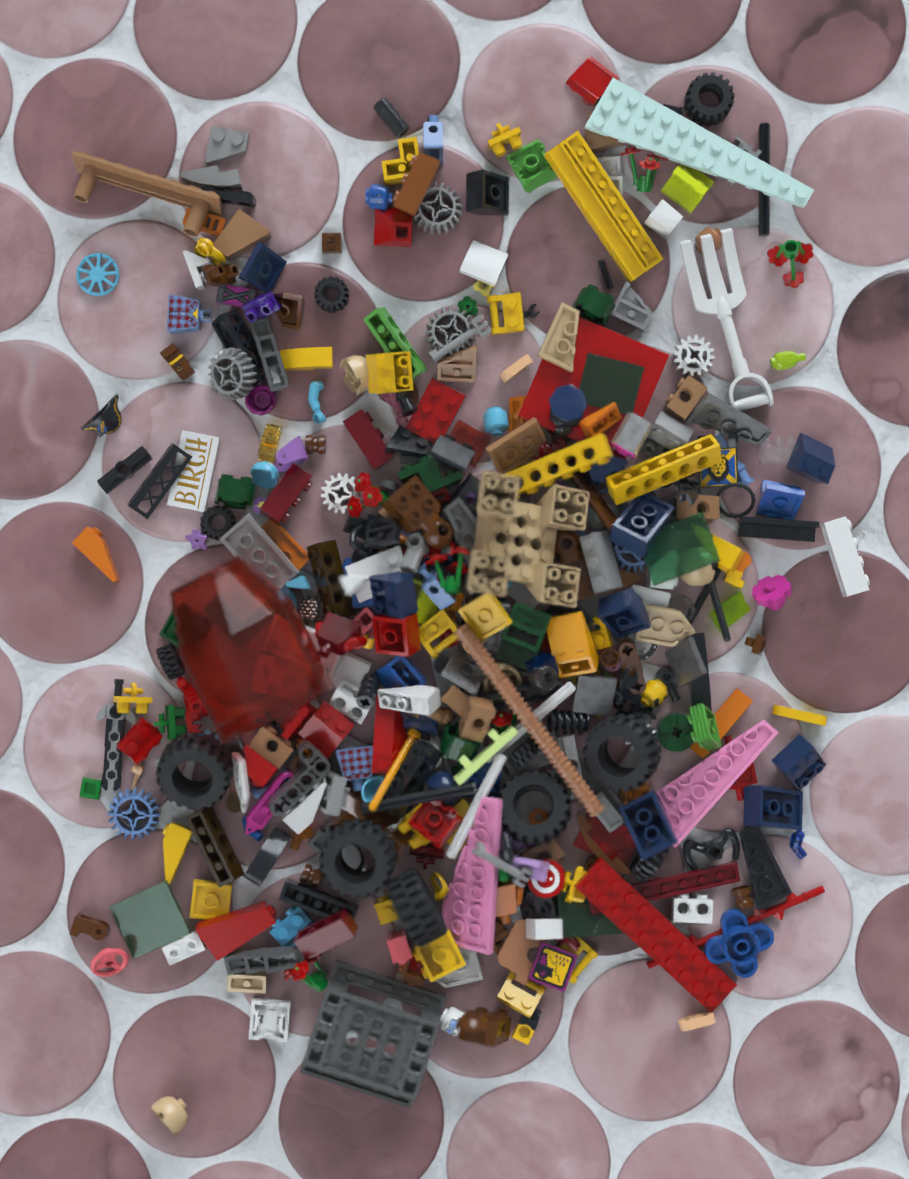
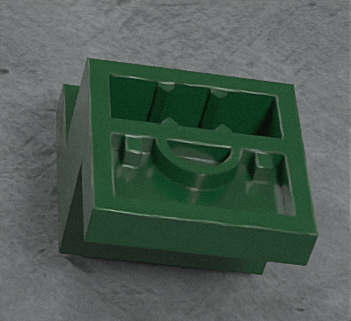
M428 456L417 460L418 464L411 466V464H407L401 467L400 472H398L401 483L406 482L415 475L420 476L423 485L430 493L444 487L449 488L463 481L461 471L456 472L455 469L445 473V477L442 478L434 458H429Z
M515 601L509 616L512 623L504 628L501 636L502 641L495 658L531 672L545 639V633L552 616Z

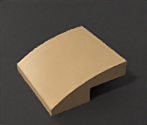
M234 950V951H232L231 953L240 952V951H245V950ZM265 970L248 975L246 971L228 975L227 992L266 994L268 974H266Z

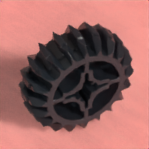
M670 848L644 861L638 851L630 866V874L643 883L648 881L663 863Z

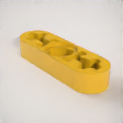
M774 704L771 714L826 726L828 719L826 716Z

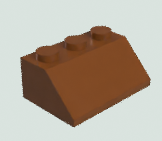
M419 152L418 156L413 155L409 164L412 168L409 174L405 172L400 182L403 184L401 191H396L392 199L395 202L394 207L414 217L441 161Z

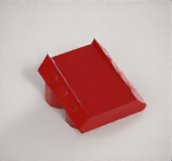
M590 56L568 78L565 84L573 92L581 95L586 105L592 106L599 103L612 78L619 80V77Z
M441 800L422 803L407 824L437 848L441 849L461 825L463 818L454 808L448 807Z

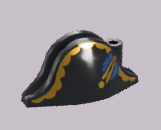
M116 393L98 413L81 427V430H93L99 437L117 431L122 421L121 412L117 405L119 395Z

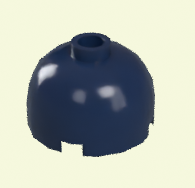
M444 770L434 772L426 780L432 789L459 785L453 778L456 774L454 772L450 774ZM461 796L443 799L448 807H453L460 800Z

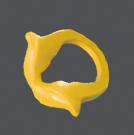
M431 873L430 880L435 890V899L440 901L448 894L449 888L439 873ZM435 876L441 881L442 889L437 884Z

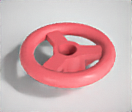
M105 948L92 959L90 969L93 974L100 977L115 975L127 966L129 961L128 954L121 949ZM116 955L122 956L123 961L121 964L116 962ZM105 967H106V968H110V967L114 968V969L108 970V971H101V970H100V969H103V968H105Z

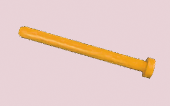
M410 728L407 732L408 738L372 799L369 810H376L414 741L420 739L421 734L417 730Z

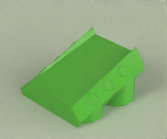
M539 139L506 157L523 189L528 193H532L533 190L552 180L555 181L557 177L544 157L546 153L545 146Z

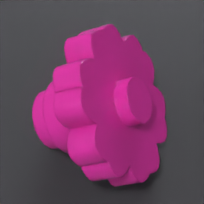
M776 575L773 578L767 576L760 579L758 585L752 588V595L757 604L769 607L771 610L781 609L784 606L786 597L792 594L791 583L787 581L786 577Z

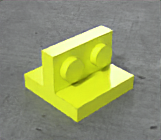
M680 164L673 171L670 179L660 192L691 214L712 187L714 181L699 170Z

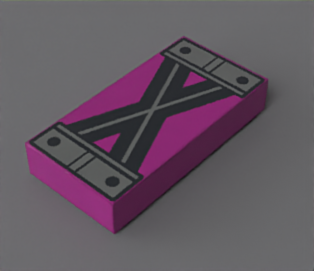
M219 285L216 303L242 308L244 303L256 298L257 290L231 285Z

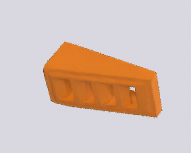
M187 208L183 219L184 227L191 210ZM207 212L200 232L218 237L224 229L226 219ZM208 219H211L209 227L205 228ZM215 221H218L219 223L216 231H214L213 227Z
M613 402L584 418L579 424L583 434L587 438H591L604 433L622 417L617 404Z

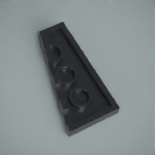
M749 826L739 831L756 909L759 911L792 894V891L760 827Z

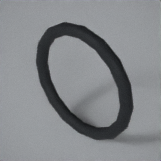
M730 483L718 491L716 496H721L730 487H741L751 495L750 507L740 514L727 513L720 506V513L726 517L739 518L749 514L754 508L756 502L755 494L745 484Z

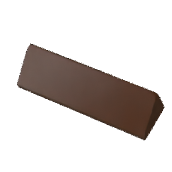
M576 462L569 463V466L573 467ZM580 471L573 473L574 476L570 478L577 489L590 492L588 504L610 532L617 517L585 473Z

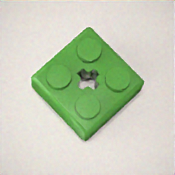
M702 703L700 705L697 704V706L694 705L693 708L690 706V713L687 714L689 723L693 725L694 731H691L693 741L695 743L698 742L700 748L704 747L709 752L714 750V748L716 750L718 748L721 749L722 745L715 714Z

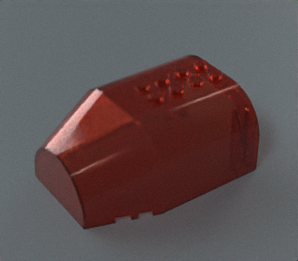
M238 555L170 591L173 617L175 616L177 625L175 631L176 635H178L180 646L178 647L179 655L222 743L246 735L336 688L292 599L243 556Z

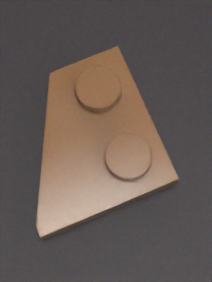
M477 346L469 347L439 360L437 381L475 382Z

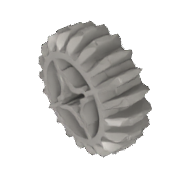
M434 182L433 188H430L429 185L416 215L413 217L414 221H418V227L424 225V232L430 228V234H434V230H437L438 235H441V229L448 233V226L454 229L455 225L453 222H460L458 217L462 216L460 209L463 208V204L459 203L461 197H455L457 195L456 190L450 193V185L446 189H444V183L437 187L436 182ZM436 195L434 201L424 202L429 197ZM443 196L451 202L453 209L442 202ZM439 202L440 210L436 213L435 216L434 208L435 206H438ZM421 209H425L426 212L432 214V221L425 218ZM450 215L445 221L438 222L441 216Z
M452 306L448 307L449 312H446L444 307L441 308L442 314L435 311L434 314L437 318L429 317L433 324L427 323L426 327L431 330L425 331V335L430 336L426 339L427 343L433 342L430 348L438 347L436 349L438 351L463 334L462 330H459L456 326L457 320H460L465 325L467 331L471 329L473 325L469 321L472 319V316L469 315L465 318L466 310H463L460 314L459 307H456L455 312H453ZM452 318L448 325H438L442 320ZM453 325L454 332H456V334L452 333L449 339L448 332L445 331H450ZM435 331L445 336L444 345L437 340ZM471 337L450 351V355L467 349L465 346L472 347L473 344L469 341H475L476 337Z
M232 347L222 349L214 354L215 358L210 360L212 365L208 366L211 370L208 375L212 378L210 383L214 384L213 390H218V395H223V399L230 400L242 399L250 394V390L254 388L252 383L257 381L254 378V375L257 373L253 371L256 365L250 363L252 358H247V353L242 352L241 349ZM230 359L233 362L232 364H228L227 361ZM237 384L238 386L237 388L232 387V385Z

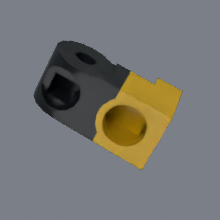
M535 1008L531 1018L521 1014L516 1027L511 1033L512 1038L528 1045L538 1025L537 1023L542 1011Z

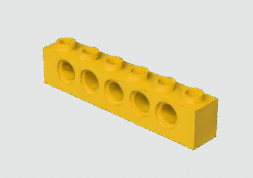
M600 433L503 475L518 477L523 480V486L518 489L517 500L521 498L520 495L536 493L538 488L545 486V488L556 484L555 481L561 478L563 480L570 479L574 476L573 473L589 471L592 469L591 466L597 463L598 465L606 464L610 461L609 458L614 456L606 435ZM593 449L595 452L594 457L587 459V451ZM575 456L577 462L573 467H570L569 459ZM554 464H557L559 467L556 474L551 473V467ZM539 471L541 474V478L539 481L535 482L533 479V475L535 472Z
M709 434L607 476L605 478L608 493L617 506L721 463L720 444L712 434Z

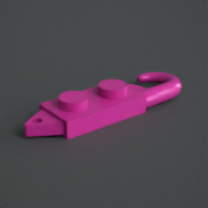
M291 771L282 772L271 786L265 790L245 817L246 835L258 829L262 830L273 816L268 804L269 798L280 788V785L286 778H291L295 773Z

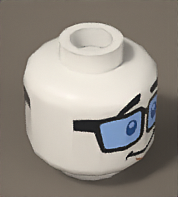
M455 1007L445 1008L440 1017L441 1029L452 1036H457L460 1028L456 1027L455 1024L464 1013Z

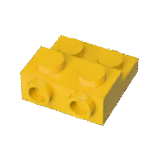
M449 928L444 936L423 947L414 945L413 955L417 962L421 961L423 965L421 971L425 979L429 978L431 982L466 965Z

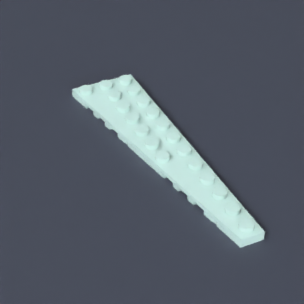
M612 78L584 128L605 137L610 136L618 139L619 142L632 144L638 149L651 151L655 155L666 157L671 161L715 177L720 176L728 179L727 181L742 184L748 189L761 191L765 195L776 197L781 201L801 208L806 206L814 191L809 186L615 78Z

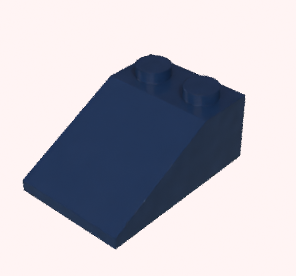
M649 493L634 498L613 524L610 541L644 558L659 537L675 510V506Z
M761 785L744 787V826L802 830V791Z
M653 790L619 808L643 861L678 843L667 811L659 795Z

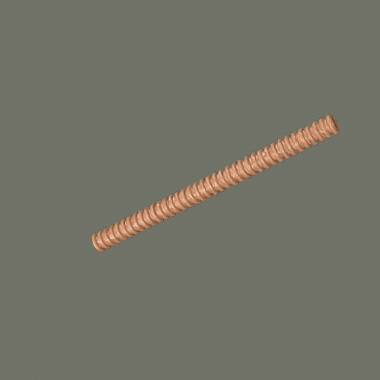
M464 624L458 628L454 635H457V639L462 641V646H466L465 650H469L468 654L472 655V659L477 661L476 664L480 665V670L483 669V674L488 676V680H491V685H495L494 689H498V694L502 695L501 698L505 699V703L510 705L509 709H513L512 713L516 714V718L521 720L520 723L524 724V729L527 728V733L531 734L532 739H535V744H539L538 748H542V753H545V757L550 759V763H553V768H557L556 772L561 774L560 777L564 778L565 783H568V788L571 787V792L575 793L574 796L578 797V801L583 803L582 807H586L585 811L590 813V817H595L601 813L604 805H600L601 801L596 799L597 796L593 795L592 790H589V785H586V781L582 780L581 775H578V770H574L575 766H571V761H568V757L563 755V751H560V746H556V741L553 742V737L549 736L550 733L548 731H545V726L542 727V722H539V718L534 716L535 713L530 711L531 707H527L528 703L524 702V698L519 696L520 693L516 692V687H512L513 683H509V678H506V674L501 672V668H498V663H495V659L490 657L491 654L486 652L487 648H483L484 644H480V639L475 637V633H472V628H468L469 624Z

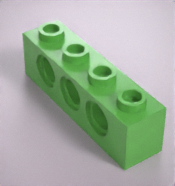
M385 307L375 309L363 319L386 353L410 351L413 381L428 370Z

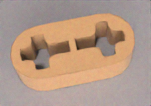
M526 354L503 371L499 377L504 383H507L534 361Z
M709 1011L686 1016L678 1020L681 1031L709 1026L716 1022L714 1012Z

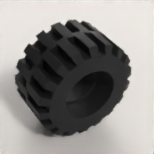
M708 72L703 73L702 77L698 75L695 81L692 80L684 97V110H688L686 114L688 118L690 116L693 117L692 122L698 121L700 126H703V123H705L706 127H710L713 123L715 126L720 121L722 122L730 112L734 103L735 93H732L733 86L728 85L730 81L728 79L723 80V75L721 74L718 77L715 76V72H712L711 75H708ZM703 92L713 93L718 98L719 105L713 108L704 106L699 100V94Z

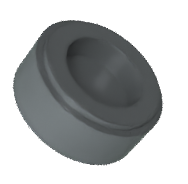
M382 479L379 485L393 492L399 488V484L387 479Z

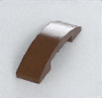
M578 811L576 813L578 827L590 849L598 858L601 857L613 869L629 875L631 871L617 855L610 860L587 832L593 827Z

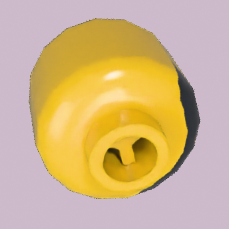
M659 679L648 680L646 682V689L640 694V702L646 707H658L668 695L666 685Z

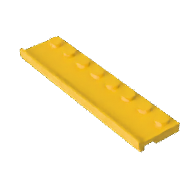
M576 131L544 154L545 159L629 283L664 259L579 131Z

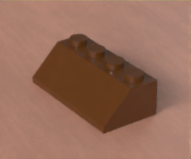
M352 786L348 792L346 808L341 807L339 817L334 816L330 824L336 827L338 824L342 825L346 820H351L352 823L354 818H360L361 822H365L366 819L371 820V824L375 826L378 823L382 826V831L387 830L389 832V840H394L395 846L393 849H397L396 860L398 862L408 845L407 841L413 836V832L409 830L402 835L397 826L403 819L388 815L384 811L362 814L361 804L364 801L361 796V790L353 791Z

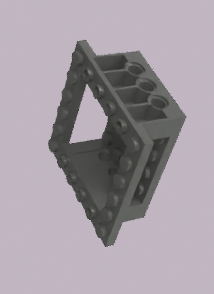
M336 960L300 1073L411 1108L413 1100H416L440 1026V1015L446 995ZM351 984L421 1007L420 1015L417 1016L347 993L348 985ZM350 1032L358 1035L356 1042H350L347 1039V1035ZM370 1038L375 1039L377 1046L368 1048L366 1041ZM387 1045H393L396 1051L393 1054H387L384 1048Z

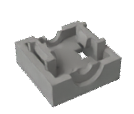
M329 771L325 775L327 785L318 809L326 815L339 817L341 807L346 808L350 788L345 787L346 777L341 776L338 772Z

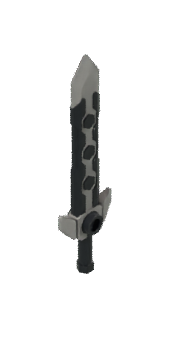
M114 679V696H122L124 679ZM117 702L105 705L97 713V721L107 717L100 799L107 812L113 810L109 805L114 803L112 800L114 797L119 798L118 793L121 791L123 752L116 745L125 736V718L133 724L136 721V716L131 708L129 713H117Z

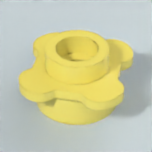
M479 280L473 285V289L481 292L483 297L489 296L491 289L495 288Z

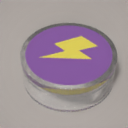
M258 496L254 498L252 511L255 514L263 516L260 514V508L266 501V497Z

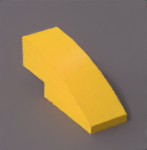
M332 347L279 350L285 370L333 368Z

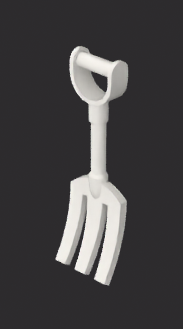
M728 228L720 231L731 290L729 294L722 277L712 235L700 236L711 299H707L692 241L680 242L684 268L695 310L703 314L717 315L721 321L731 355V365L735 379L728 386L726 392L727 403L740 411L765 404L769 407L773 406L774 400L767 381L762 376L749 372L747 361L743 357L732 320V310L747 295L736 252L733 230ZM749 379L755 381L763 390L761 394L736 401L733 399L734 386L741 380Z

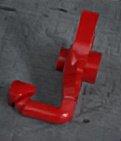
M179 676L175 683L183 693L182 696L187 709L185 715L189 733L200 734L204 732L199 730L203 725H194V722L202 721L211 712H214L210 720H215L214 726L216 727L222 720L224 713L214 703L205 699L204 695L184 677Z

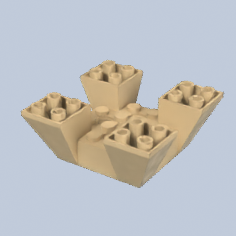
M482 471L474 548L472 550L467 590L505 596L508 581L523 584L539 602L576 608L580 569L553 564L557 530H585L590 492L553 485L533 505L517 501L520 478Z

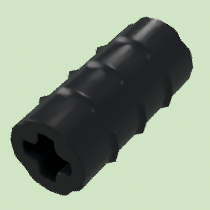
M386 97L374 105L373 109L397 139L407 133L410 129L409 125Z
M375 673L365 674L361 681L356 701L361 709H371L376 701L380 679Z

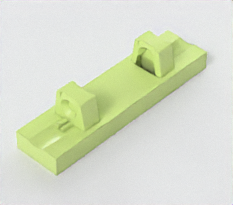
M510 725L499 735L492 728L487 734L493 741L472 761H469L464 754L458 759L464 768L453 777L455 781L461 785L518 733L517 730Z

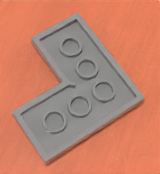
M247 514L220 538V541L244 569L220 589L217 594L238 619L243 622L286 585L287 582L294 578L299 571L250 514Z

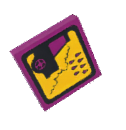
M541 941L527 978L565 992L578 955Z

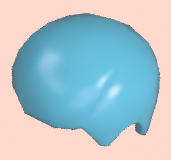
M260 461L252 466L250 474H252V482L264 489L276 487L279 480V471L272 463Z

